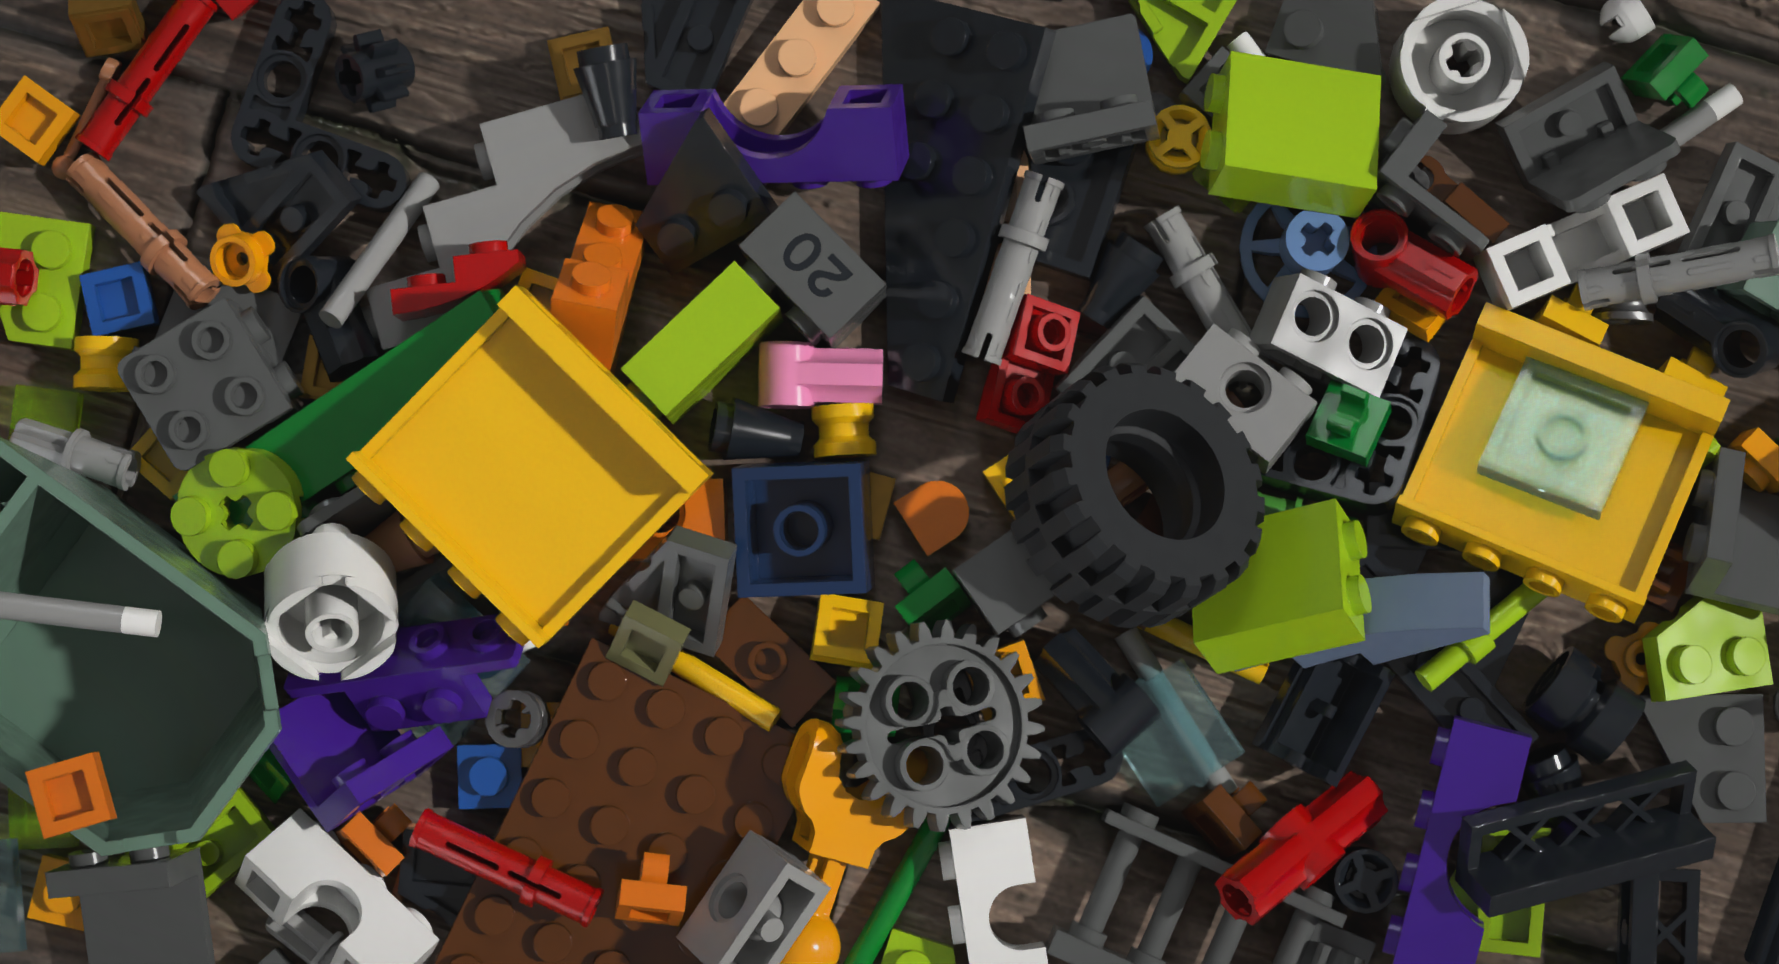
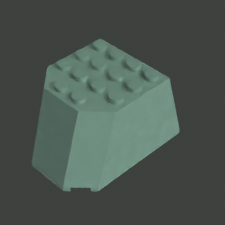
M0 437V591L161 610L162 625L157 638L0 619V782L34 806L25 774L26 771L99 751L117 818L69 833L100 856L200 841L282 730L269 638L259 600L231 578L217 574L204 567L191 555L182 542L107 487Z

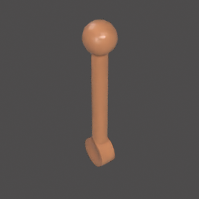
M109 57L104 62L100 70V80L64 154L56 157L52 162V172L58 179L65 180V177L68 176L66 172L75 161L82 146V143L75 136L82 131L108 93L104 89L111 78L117 81L120 76L123 64L112 57Z

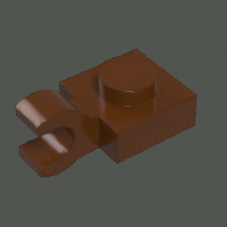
M1425 155L1417 166L1428 175L1430 180L1427 191L1483 233L1489 239V243L1485 248L1493 244L1510 223L1462 182L1456 184L1449 178L1442 165L1436 159Z

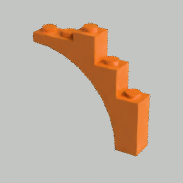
M590 201L571 258H565L551 298L550 313L615 375L627 316L647 244L646 239L635 225L643 211L629 209L619 204H603Z

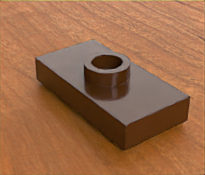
M748 597L739 598L727 611L723 640L715 655L758 696L783 710L780 717L793 728L837 681L817 662L810 660V656Z

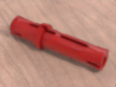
M175 0L118 81L111 78L104 89L109 92L75 138L105 160L110 161L113 157L112 154L140 115L147 118L153 110V107L149 104L176 65L182 60L186 51L214 12L216 13L219 10V7L211 0Z
M429 808L425 809L420 816L409 841V846L413 848L417 847L471 874H475L520 895L519 902L530 908L537 903L580 923L585 928L592 921L605 891L602 888L593 887L553 868L554 861L540 855L535 860L483 834H479L440 816Z

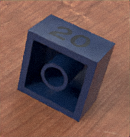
M869 459L742 464L732 468L738 598L867 593L875 587Z

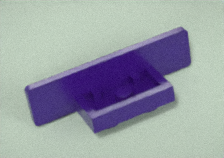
M498 614L398 628L393 653L374 671L356 679L342 681L341 673H319L318 681L305 679L289 672L284 684V690L292 699L345 692L373 733L487 718L492 696L477 673L516 667L520 662L524 646L514 641L498 625L495 620Z

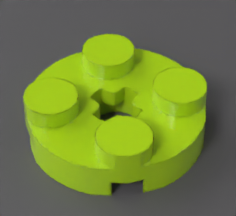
M233 447L204 456V461L191 468L185 475L178 491V500L171 509L170 518L172 526L181 534L182 540L191 555L207 569L233 579L264 572L266 565L283 546L301 537L297 531V526L302 520L306 519H301L302 505L299 497L304 496L301 482L284 460L265 449ZM245 497L250 500L252 504L247 511L249 517L253 519L250 527L243 523L235 525L232 522L229 510L231 500L239 501Z

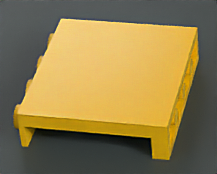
M515 285L497 303L500 308L360 451H353L346 460L357 470L351 478L364 494L379 505L387 499L405 517L399 525L415 544L426 552H429L435 546L453 564L447 573L465 593L474 599L483 594L501 611L495 617V620L514 641L524 646L530 640L539 649L603 587L714 473L525 287Z
M1486 302L1476 323L1470 345L1403 494H1400L1398 497L1392 523L1401 526V532L1405 536L1420 544L1436 546L1440 542L1461 551L1462 558L1475 567L1492 572L1502 568L1523 577V583L1537 593L1549 597H1559L1560 593L1581 601L1585 603L1584 608L1599 619L1612 623H1620L1624 619L1635 624L1646 602L1647 594L1714 435L1727 410L1730 399Z

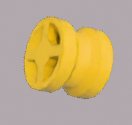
M1172 105L1157 114L1156 120L1160 139L1145 142V152L1151 164L1159 171L1170 175H1181L1194 170L1200 164L1203 140L1207 130H1211V127L1206 117L1196 108L1187 105ZM1171 149L1183 150L1186 155H1184L1182 151L1177 152Z
M118 336L74 337V351L80 356V370L73 375V389L96 392H129L118 374V364L122 358L132 353L134 346L139 347L140 340Z
M842 403L811 407L812 421L819 427V440L813 445L814 459H848L877 455L876 441L869 436V423L874 418V403Z

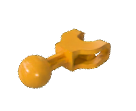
M813 718L800 726L783 768L781 779L786 798L795 809L797 817L792 840L810 853L806 866L829 885L831 889L780 964H837L840 956L841 942L838 930L829 916L846 865L851 864L868 869L875 850L883 842L897 838L909 828L904 826L905 808L894 818L881 815L882 805L886 796H882L874 801H867L861 798V794L870 780L857 787L843 786L839 778L842 753L837 751V747L843 743L841 734L831 723ZM918 748L909 754L906 762L907 772L914 782L920 781L925 776L928 768L926 755Z

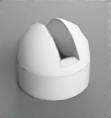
M1608 0L1600 12L1601 26L1613 19H1616L1620 25V28L1616 29L1609 36L1611 40L1618 43H1631L1656 28L1651 16L1640 0Z

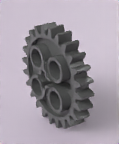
M937 620L934 624L932 635L925 622L911 623L909 640L900 631L888 632L886 639L890 652L888 653L878 646L868 647L865 652L873 668L870 670L862 667H853L849 671L853 679L861 685L859 691L839 693L838 698L852 706L853 712L852 716L835 719V725L843 729L852 730L853 739L839 745L837 751L838 753L856 754L858 762L846 772L848 778L858 779L867 777L870 780L861 794L863 800L874 801L882 796H886L881 809L882 816L894 818L905 808V827L919 828L925 817H927L930 831L945 832L950 817L956 829H970L972 821L971 810L980 819L992 820L995 818L991 799L993 798L1002 804H1013L1015 798L1007 784L1010 781L1029 783L1031 780L1027 772L1019 766L1022 759H1040L1041 753L1027 744V738L1029 735L1044 732L1045 726L1028 721L1027 713L1043 704L1042 699L1024 698L1022 690L1034 679L1033 675H1013L1011 673V669L1019 657L1017 652H1005L995 656L1000 638L997 635H985L976 644L977 629L974 624H962L955 636L951 620ZM962 669L971 676L973 681L972 695L964 704L956 698L953 692L954 678ZM901 684L906 685L911 690L914 700L912 711L903 719L895 713L892 706L894 691ZM984 708L992 710V717L989 720L945 728L940 731V735H917L893 744L889 743L887 739L888 734L892 731L936 723L941 720V716H964ZM976 733H979L987 744L986 758L978 767H975L970 762L967 755L969 740ZM916 748H920L928 760L926 774L918 782H914L909 777L906 767L909 754Z

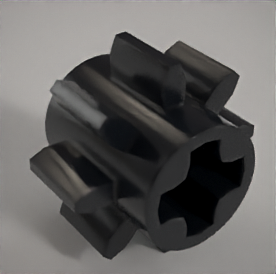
M381 29L353 35V43L341 46L342 55L338 57L335 63V78L341 93L348 100L352 101L353 104L366 101L369 113H375L396 107L397 99L409 96L407 87L411 86L414 81L415 65L410 51L397 38L384 41Z

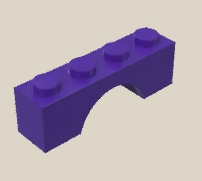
M903 84L839 86L823 119L807 130L789 135L767 134L743 124L730 113L715 89L653 90L638 112L647 185H659L698 116L707 108H710L764 186L767 183H792L798 189H816L827 185L829 182L854 181L858 187L878 188L888 185L892 181H898L909 159Z
M1456 715L1454 716L1451 729L1438 726L1429 764L1440 766L1441 771L1436 791L1422 790L1413 827L1425 829L1426 831L1420 855L1411 852L1406 854L1398 890L1410 892L1404 917L1391 914L1382 950L1384 953L1394 955L1392 964H1476L1484 932V922L1470 912L1456 896L1447 871L1448 852L1455 835L1461 828L1463 816L1478 813L1495 805L1517 801L1532 741L1530 734Z

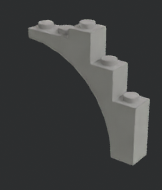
M583 94L480 123L484 142L474 144L476 158L484 181L495 178L496 185L422 206L427 223L417 226L420 242L428 263L438 260L439 268L415 275L443 273L446 274V283L455 282L453 256L469 254V244L482 241L504 240L508 243V250L514 249L526 231L563 196L603 170L643 155L638 111L637 121H635L638 134L607 140H599L598 129L595 128ZM407 277L369 287L366 293L370 305L361 308L374 343L381 342L382 350L385 352L390 351L445 314L409 321H401L395 317L392 312L390 289L407 287Z

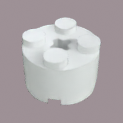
M1436 0L1426 6L1412 20L1393 46L1389 62V81L1394 98L1403 112L1412 121L1428 109L1448 125L1442 134H1463L1477 130L1498 116L1510 105L1520 91L1529 67L1527 39L1520 24L1505 9H1499L1484 0ZM1452 55L1456 62L1467 61L1470 69L1462 77L1458 70L1450 71L1446 64Z
M337 523L322 524L312 534L299 537L283 546L266 565L264 571V622L273 659L281 667L296 676L318 681L319 673H341L342 681L356 679L380 667L394 651L399 626L396 571L386 552L374 542L359 535L351 534L347 527Z

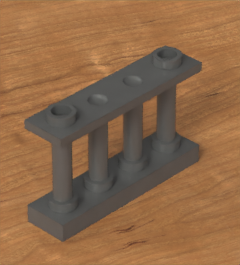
M1124 802L1120 813L1105 807L1100 819L1119 828L1118 834L1079 922L1072 920L1068 930L1054 924L1045 944L1046 953L1070 964H1166L1167 962L1161 958L1201 867L1204 866L1223 874L1234 864L1156 830L1155 827L1159 817ZM1144 839L1177 854L1178 857L1138 948L1131 946L1128 955L1125 956L1104 947L1108 935L1102 932ZM1311 885L1304 891L1299 887L1296 892L1294 891L1283 900V902L1296 907L1272 964H1300L1320 918L1341 928L1343 927L1347 915L1332 908L1336 896ZM1225 909L1201 964H1230L1248 922L1241 919L1235 920Z

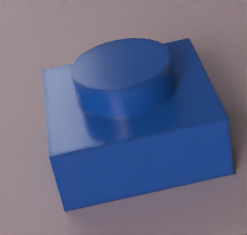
M140 261L79 275L92 336H117L160 325L150 275L140 264Z
M498 743L457 745L459 809L509 808L524 777L522 749L504 747Z

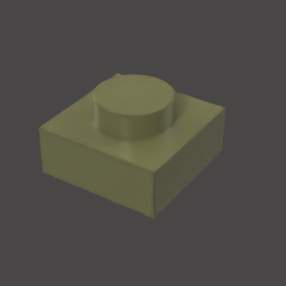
M633 600L620 623L605 658L663 687L691 629Z

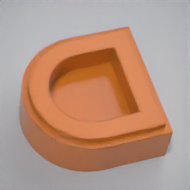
M945 481L924 483L893 503L927 557L958 538L964 531L969 519V506L964 494L956 486Z

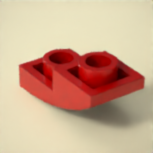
M504 240L482 241L469 244V254L453 256L455 282L446 283V274L443 273L420 274L407 277V287L390 289L393 315L401 321H409L447 313L480 290L500 289L526 270L525 256L518 249L508 250V243Z
M1030 294L1023 295L1002 356L1001 366L991 364L976 421L1018 434L1022 426L1033 418L1038 410L1049 403L1055 375L1066 374L1069 371L1081 312Z

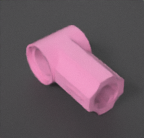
M765 341L759 343L758 407L770 409H811L815 404L874 403V405H882L883 349L816 348L810 342Z

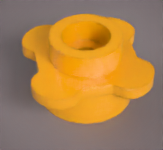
M234 223L221 226L216 234L217 242L213 245L210 252V265L214 276L222 282V285L231 287L246 285L253 293L267 290L271 284V276L267 271L269 255L275 250V242L272 236L266 231H258L254 234L241 231L238 225ZM242 252L245 253L248 257V261L246 264L242 262Z
M1644 622L1639 626L1637 632L1623 637L1612 636L1604 645V655L1608 660H1611L1613 670L1620 677L1619 681L1637 695L1643 692L1649 682L1646 663L1643 665L1636 662V655L1640 652L1644 653L1642 638L1659 625L1655 622Z

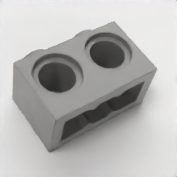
M1302 269L1297 274L1274 277L1249 336L1261 349L1260 354L1326 388L1330 381L1333 380L1367 391L1371 395L1380 398L1408 328L1389 319L1391 311L1384 305L1364 297H1355L1352 300L1335 291L1337 283L1322 273ZM1299 303L1305 306L1309 314V326L1305 333L1298 328L1295 321V311ZM1353 331L1360 336L1362 341V353L1358 360L1353 357L1349 349V339Z

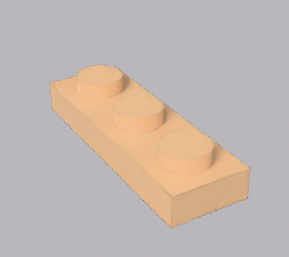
M802 0L724 102L726 108L739 121L752 129L767 134L783 135L880 9V2L877 0Z

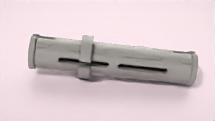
M1025 170V178L1009 225L1002 223L998 236L1003 238V242L996 257L966 345L963 346L961 351L964 354L978 358L986 335L991 334L992 338L984 361L1001 366L1003 361L1002 356L1027 283L1031 277L1038 252H1046L1049 239L1045 238L1044 235L1059 194L1065 185L1063 182L1049 177L1040 201L1036 202L1035 196L1043 175L1029 170Z
M1179 205L1157 217L1156 220L1146 224L1143 228L1149 233L1173 273V276L1168 279L1174 289L1181 286L1206 330L1208 331L1213 324H1216L1226 333L1231 328H1235L1249 337L1252 330L1213 267L1218 264L1217 259L1212 252L1206 255L1183 217ZM1259 354L1258 357L1276 370L1275 365L1271 364L1267 357ZM1238 381L1240 390L1252 384L1246 381Z
M1775 233L1767 236L1751 238L1750 240L1724 243L1670 255L1650 257L1649 252L1635 255L1634 261L1578 270L1577 278L1581 301L1585 311L1642 300L1644 305L1658 303V297L1673 293L1710 288L1754 278L1779 276V249Z

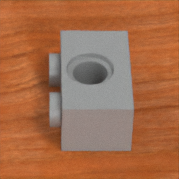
M1213 324L1176 369V380L1181 383L1186 379L1192 380L1206 390L1204 397L1212 404L1220 402L1232 415L1228 419L1236 433L1243 431L1251 445L1250 450L1247 451L1251 464L1258 463L1260 471L1266 474L1313 416L1317 401L1309 396L1313 391L1311 386L1298 374L1286 367H1282L1277 372L1258 357L1261 349L1244 333L1235 328H1231L1226 333L1216 324ZM1238 381L1250 382L1258 388L1262 399L1253 407L1241 408L1230 402L1226 395V389Z
M749 830L676 938L703 964H780L831 887L796 856Z

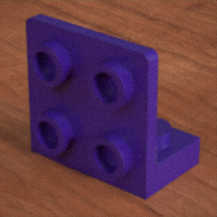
M337 692L301 697L280 708L282 730L269 749L328 833L354 817L357 813L364 811L421 776L450 751L454 745L440 725L418 739L412 730L402 735L398 729L373 733L346 693Z

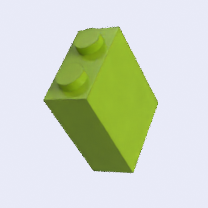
M1231 51L1220 73H1211L1205 90L1204 110L1213 113L1212 130H1207L1200 158L1201 168L1209 169L1208 194L1358 218L1377 190L1381 76Z
M733 261L620 368L631 380L626 388L658 419L664 414L675 425L740 364L760 342H763L784 322L779 306Z
M1336 498L1265 515L1264 522L1257 526L1262 529L1261 540L1256 554L1249 558L1248 568L1238 579L1228 584L1226 588L1192 609L1193 643L1217 674L1365 641L1363 614L1371 612L1372 603L1366 580L1360 574L1359 559L1366 558L1368 552L1363 528L1358 520L1350 521Z

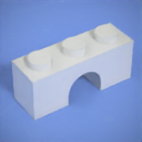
M1662 173L1611 195L1608 202L1595 210L1586 213H1574L1548 225L1545 223L1485 249L1475 256L1473 260L1493 305L1511 311L1577 283L1578 270L1606 267L1626 262L1635 258L1637 254L1646 253L1666 245L1689 233L1690 230L1667 178Z
M301 808L245 855L235 884L280 926L298 911L308 907L326 908L339 915L348 928L349 936L339 944L330 964H427L440 940L433 933L428 920L419 911L411 907L406 908L387 890L384 880L372 867L366 864H359L340 846V841L333 830L327 833L318 820H312Z
M1019 815L971 823V828L966 830L956 829L954 825L949 826L950 841L938 842L943 881L956 879L960 905L947 906L953 945L966 943L969 964H1048L1046 947L1043 941L1020 945L1011 944L1000 939L993 932L989 923L990 908L999 893L1011 886L1036 882L1026 817Z

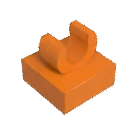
M99 751L25 772L43 839L117 818Z
M394 803L392 806L385 808L372 822L359 812L351 819L342 823L334 833L337 835L340 844L360 864L369 865L381 877H385L405 858L391 842L412 821Z
M644 852L643 860H641L639 881L621 880L617 893L615 919L672 926L680 925L685 912L687 886L667 884L670 855Z

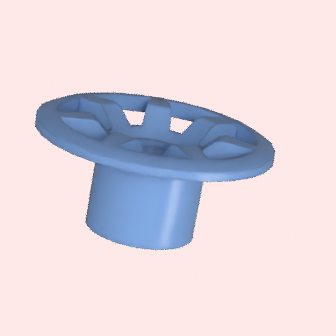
M1259 202L1248 215L1241 232L1239 244L1240 262L1245 278L1263 302L1266 299L1272 282L1267 287L1261 281L1254 267L1252 253L1281 256L1284 265L1275 277L1297 274L1302 269H1309L1324 275L1332 272L1341 278L1354 282L1352 288L1344 295L1352 300L1355 297H1359L1367 287V284L1359 278L1355 267L1343 259L1349 248L1352 226L1347 227L1338 215L1303 210L1295 216L1287 207ZM1270 208L1277 222L1284 230L1281 237L1252 241L1258 220ZM1377 245L1372 246L1367 251L1377 255ZM1297 306L1295 317L1309 318L1305 306Z

